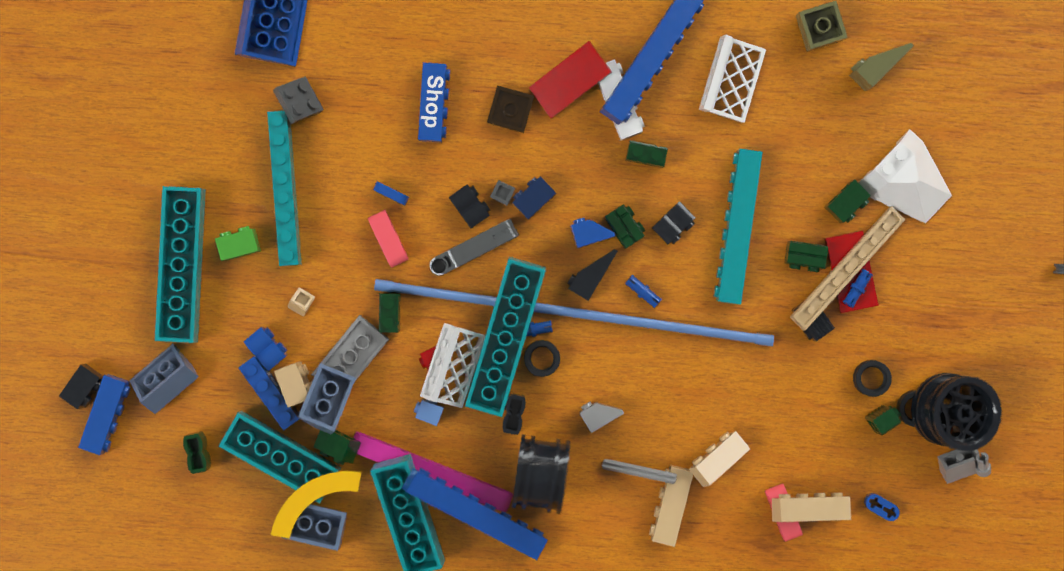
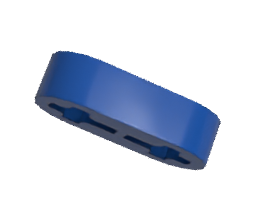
M378 181L373 188L374 191L402 205H406L409 199L408 196Z
M870 493L864 499L865 506L882 518L894 521L899 517L898 507L878 494ZM877 498L876 501L881 504L880 507L876 505L870 507L871 503L869 500ZM886 507L888 509H891L893 507L892 511L895 512L894 515H889L887 517L888 513L884 511L883 508Z

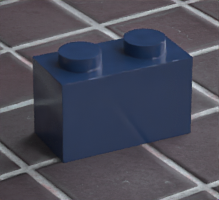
M541 176L538 179L534 177L527 183L529 187L524 192L520 190L513 196L515 200L512 203L528 220L556 195V192Z

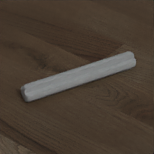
M604 459L602 468L605 470L675 484L677 480L676 473L610 459Z

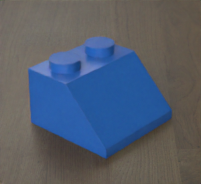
M585 217L574 220V224L570 226L577 248L615 236L613 231L590 219L585 221Z

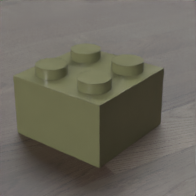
M836 1L801 11L796 15L807 52L844 41L848 38Z

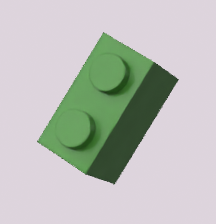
M249 226L239 228L238 232L231 234V231L220 233V237L215 238L221 261L261 251L256 230L250 229Z

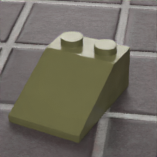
M909 43L871 56L866 60L862 58L851 68L853 72L849 76L864 91H867L874 87L914 45Z

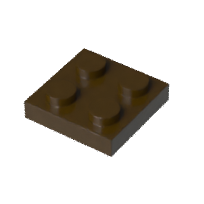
M497 85L487 123L524 133L534 96Z

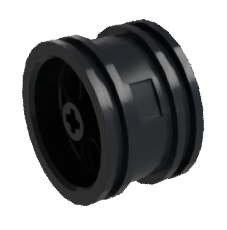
M939 373L927 378L920 384L912 400L911 415L916 430L927 441L960 451H972L985 446L993 439L1001 423L1002 409L996 391L986 381L977 377Z
M522 434L512 508H516V505H522V509L526 510V506L546 508L547 513H551L553 509L556 510V514H561L570 441L566 440L565 444L560 443V439H556V443L535 440V436L532 435L531 439H525L526 435Z

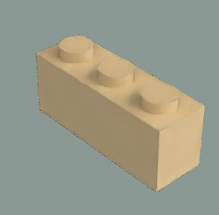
M737 431L725 432L719 437V443L709 446L705 450L707 453L703 457L700 455L692 462L693 466L689 470L703 487L710 486L750 450Z

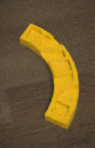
M333 472L316 477L302 485L281 507L273 524L271 535L290 539L300 514L308 505L322 496L340 491L358 492L362 472Z

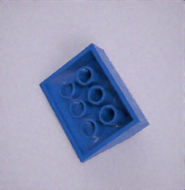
M244 0L234 55L296 66L308 0Z

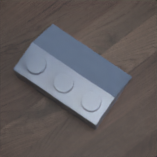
M172 344L130 380V383L140 403L156 414L199 376L193 365Z
M320 363L298 418L316 429L328 434L334 433L356 378Z
M310 504L297 519L289 540L338 551L343 539L347 512Z

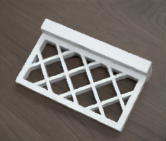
M728 35L720 36L699 110L745 123L766 49L734 39ZM733 44L739 45L743 53L734 57L731 51ZM752 50L760 52L758 60L753 63L747 54ZM744 55L749 65L740 69L736 59ZM733 61L737 72L729 75L726 71V66ZM750 67L753 72V78L746 81L742 71ZM739 73L743 84L735 88L731 77ZM727 80L732 90L723 94L720 86L723 81ZM745 85L748 94L747 97L741 100L737 89ZM734 92L738 102L729 106L725 96ZM722 98L726 108L722 111L714 109L716 101ZM740 104L743 110L741 117L735 116L731 108Z
M444 323L420 396L429 401L462 408L486 335ZM462 332L464 340L457 343L459 333ZM475 337H479L477 344L472 347L470 341ZM466 344L468 351L462 354L460 347ZM456 351L458 358L451 361L453 352ZM471 355V362L466 366L464 359ZM460 362L462 369L456 373L454 366ZM450 369L452 376L445 380L447 370ZM465 373V381L460 384L458 377ZM454 380L457 387L450 391L448 384ZM444 387L446 394L438 398L441 389ZM459 391L458 402H454L452 395Z

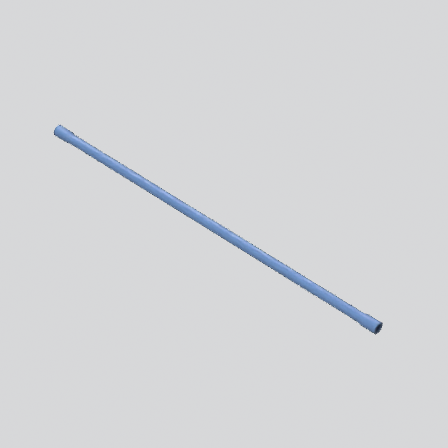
M380 279L375 280L374 286L376 291L397 292L495 306L497 297L395 283ZM536 303L533 311L750 342L771 347L774 343V335L754 334Z

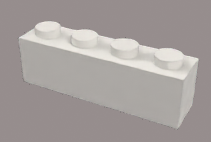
M615 59L606 63L612 73L598 83L605 103L622 79L621 74L624 73L621 64L616 63ZM635 106L630 110L632 115L626 123L623 121L617 125L613 122L620 141L643 132L642 128L645 125L642 117L637 116L635 110L638 108Z

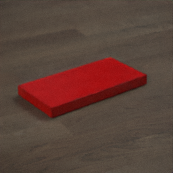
M588 41L531 85L529 89L549 117L554 118L610 75L612 71L591 41Z
M863 231L825 238L826 246H828L831 271L864 236ZM870 261L860 269L837 295L840 313L879 306L873 277H871L865 287V293L860 295L854 308L843 303L851 289V284L855 283L861 270H867L869 274H872Z

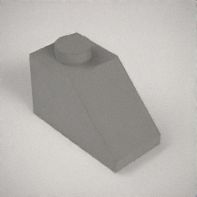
M591 401L581 406L582 410L579 411L591 433L624 414L621 408L597 402L592 404Z

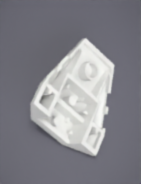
M909 129L896 142L897 145L858 183L871 195V199L886 204V206H892L894 209L926 223L952 195L924 142Z

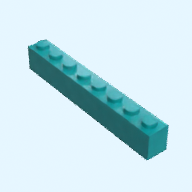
M284 111L267 112L279 266L302 265L291 123Z
M738 149L737 153L733 155L732 164H735V171L731 172L730 183H733L732 191H728L727 202H730L729 210L725 211L724 221H727V228L723 229L722 240H725L724 248H720L719 259H722L721 267L717 268L716 278H719V284L714 289V297H717L716 301L733 304H741L763 153L761 151Z

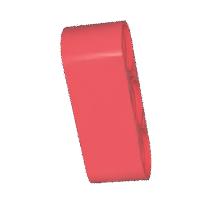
M386 210L368 217V221L390 267L393 268L409 260Z
M783 483L765 490L771 510L772 498H779V494H788ZM776 522L784 542L803 535L799 522Z

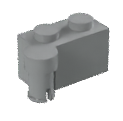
M978 449L972 451L953 450L938 456L939 470L947 484L973 474H977L980 477H987L991 474L988 454L981 452L980 457Z

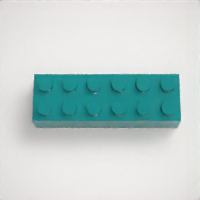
M243 411L237 413L219 445L222 449L295 490L316 477L338 472L341 469L340 466ZM322 496L315 501L320 504L325 496Z
M411 454L375 463L370 472L403 571H434L442 569L445 558L427 503L402 489L410 472L415 468Z

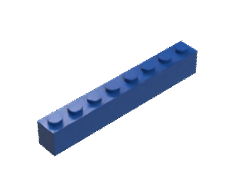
M704 0L673 1L600 110V113L617 125L623 121L625 123L632 115L630 110L633 106L637 107L643 98L640 95L644 90L647 91L653 83L651 81L654 74L657 76L663 68L662 62L664 59L668 60L674 52L672 47L674 44L678 45L684 37L682 32L685 28L689 29L694 22L692 17L695 13L699 14L705 5L702 3Z
M421 467L419 470L412 469L402 487L404 491L535 560L539 558L548 541L543 537L544 533L536 528H533V530L528 529L527 523L519 519L517 522L511 520L512 516L504 511L501 514L496 512V507L487 502L485 505L479 503L480 499L472 494H469V496L462 494L464 490L455 485L452 488L447 486V481L438 476L436 479L430 477L431 473Z

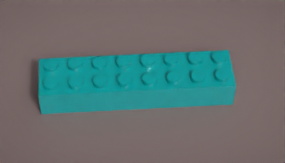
M162 186L155 341L198 342L206 189Z
M509 256L465 407L499 417L503 416L546 267Z

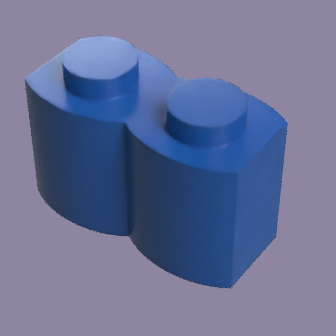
M260 327L244 343L260 363L270 371L287 356L285 353L287 349L281 342L277 343L273 339L275 335L268 327L266 329Z

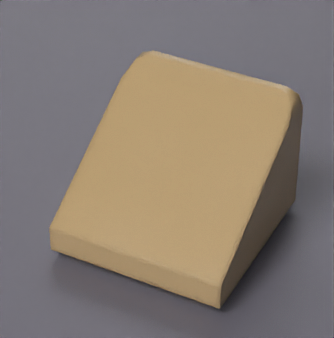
M299 287L289 301L288 308L304 317L315 296Z

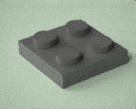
M306 76L278 86L273 90L291 124L319 114L324 110Z

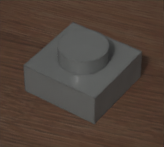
M498 180L490 198L507 206L516 188Z

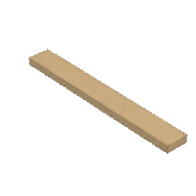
M892 206L889 207L790 318L805 331L905 219Z

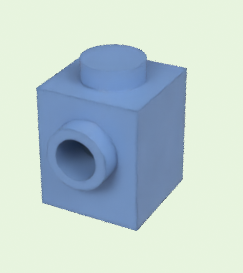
M422 399L415 406L414 412L417 413L415 418L437 426L444 406Z

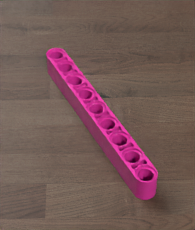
M355 431L353 438L361 442L357 451L358 455L376 462H382L411 454L415 469L419 470L421 467L431 473L430 477L436 479L438 476L447 481V486L452 488L455 485L464 490L462 494L466 496L472 494L480 499L479 503L485 505L487 502L496 507V510L507 512L514 495L513 493Z

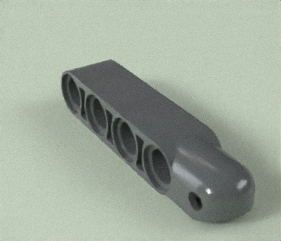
M511 218L434 257L429 266L431 272L435 275H444L518 237L519 234Z

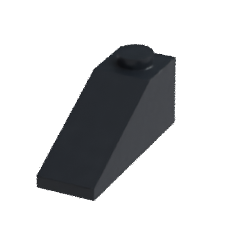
M614 249L579 271L577 275L572 274L567 283L570 285L568 289L589 301L618 251Z

